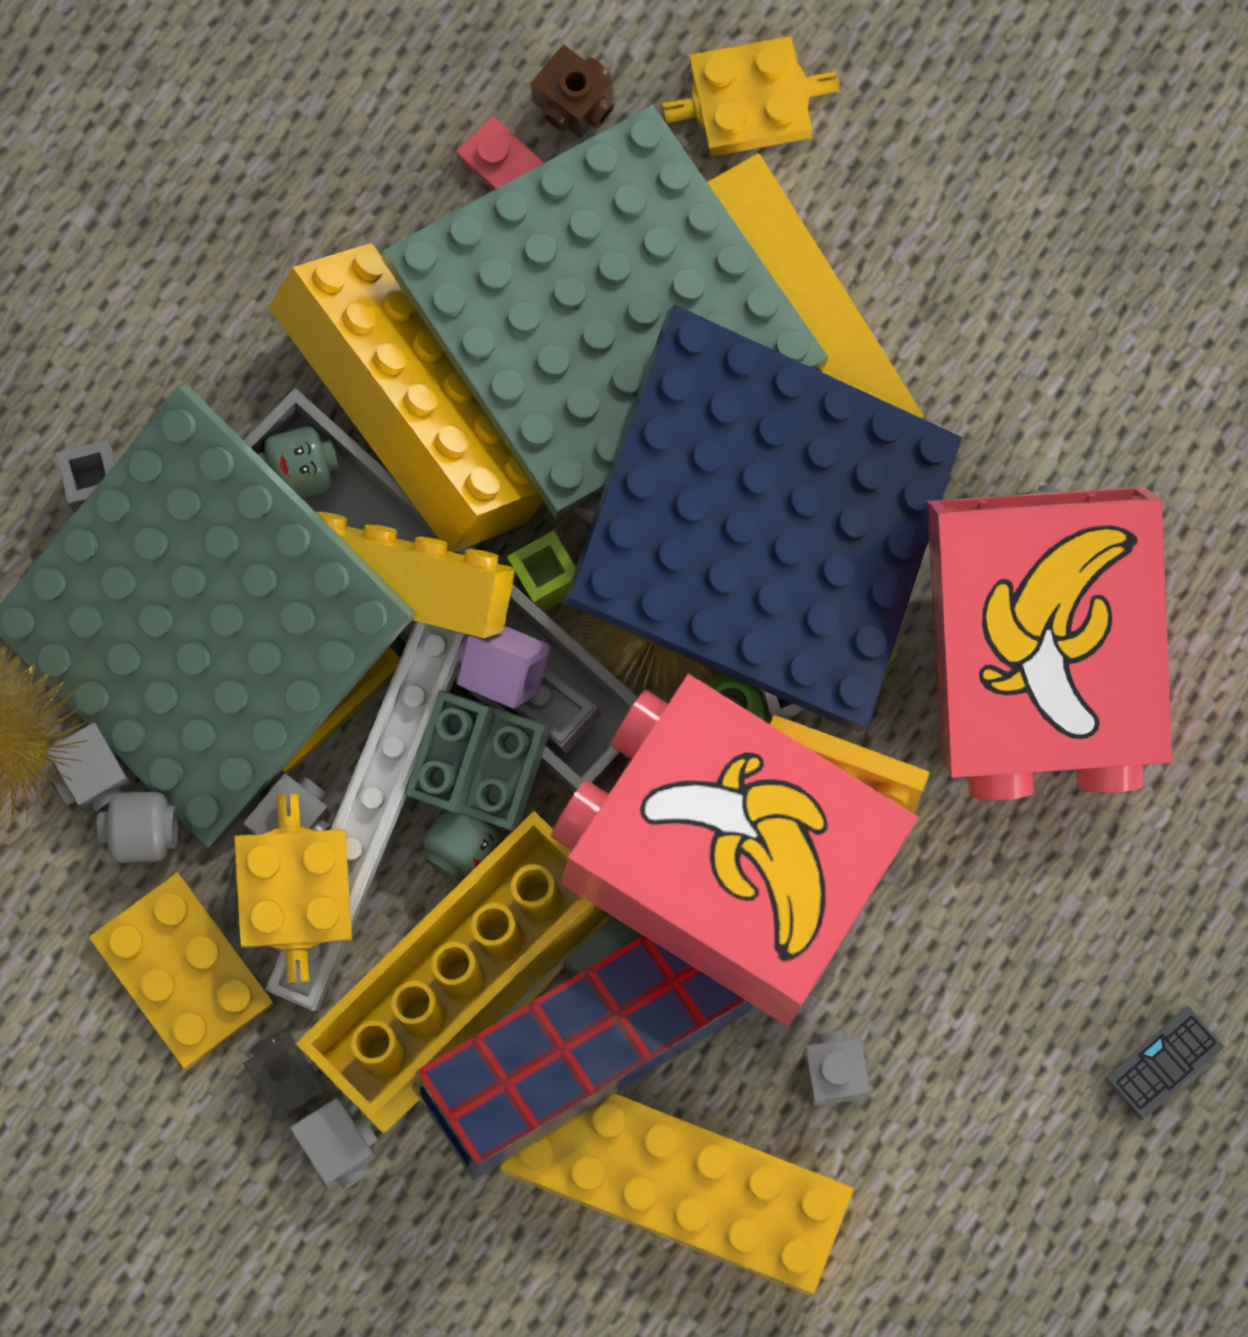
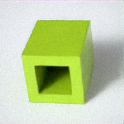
M554 530L507 556L508 566L515 568L513 580L519 590L543 612L564 601L576 567Z

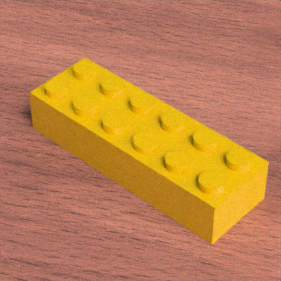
M369 243L292 267L269 305V310L438 539L448 543L447 551L456 552L526 525L542 504V498L383 262L382 256L373 244Z
M535 811L510 833L296 1043L304 1054L383 1134L419 1100L412 1089L418 1069L497 1023L608 914L561 884L567 858L572 850L550 837L553 828Z
M618 1094L612 1095L504 1161L500 1168L502 1174L808 1296H812L815 1293L854 1190L853 1187Z

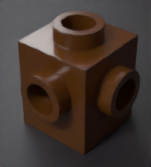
M563 44L530 83L532 102L542 109L541 115L552 127L563 133L569 129L581 139L591 126L598 129L614 109L615 104L612 102L613 81L610 80L611 74L596 59L587 57L584 60Z

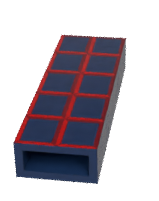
M641 936L418 1069L412 1089L471 1179L475 1180L745 1015L751 1010L753 1005L645 936Z

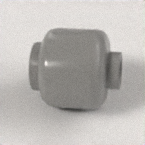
M119 792L111 799L108 811H99L98 813L99 844H108L110 855L117 862H161L165 859L169 849H176L178 845L179 818L177 806L169 805L167 798L159 792Z

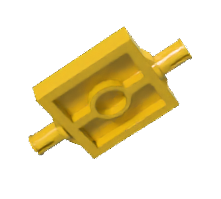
M788 36L689 55V64L694 83L692 98L666 103L662 102L661 105L664 121L667 125L668 123L696 118L697 124L705 134L709 157L812 138L813 129L808 111L809 97L839 93L840 88L836 70L806 77L804 71L797 63L792 37Z
M286 794L276 796L278 828L265 834L234 836L241 948L269 946L286 951L287 984L297 983V961L299 962L300 983L311 982L309 979L308 949H312L322 943L352 941L345 829L315 831L306 827H300L299 794L289 795L290 816H287Z

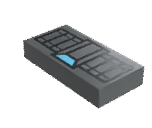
M1187 1006L1112 1071L1105 1080L1136 1116L1143 1120L1224 1049L1225 1046L1194 1011Z

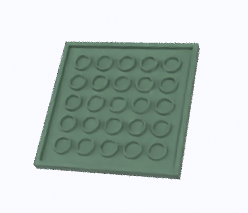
M654 105L645 108L384 249L382 254L383 262L555 519L603 493L666 313L673 305L682 307L816 370L824 367L828 360L827 354Z
M188 385L177 387L0 604V637L87 726L94 722L96 723L111 750L152 792L163 794L167 798L169 805H176L178 818L207 848L217 845L417 613Z

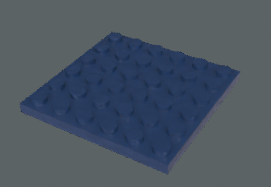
M673 305L666 313L563 603L860 733L868 729L929 541L927 501L942 500L962 437L682 307Z

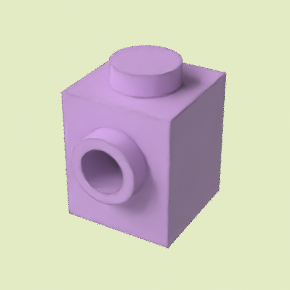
M506 626L504 627V632L487 638L468 634L463 640L457 656V661L461 664L457 685L514 709L538 695L551 645Z

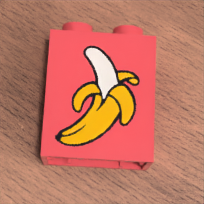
M1145 487L927 501L940 758L952 778L968 777L969 796L972 798L1008 800L1034 794V772L1077 769L1078 789L1087 792L1113 793L1141 788L1143 786V765L1173 763L1162 499Z
M688 674L669 704L649 691L644 690L624 718L610 747L631 759V762L610 794L585 780L564 809L550 836L572 850L567 858L561 884L789 1027L919 817Z

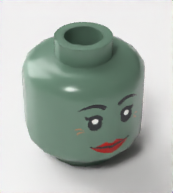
M310 426L300 427L268 437L264 443V452L257 454L302 499L326 493L332 483L330 472L340 469L331 438L320 441L317 431Z
M443 809L423 837V845L428 852L424 859L439 873L459 884L504 839L494 824L464 813Z

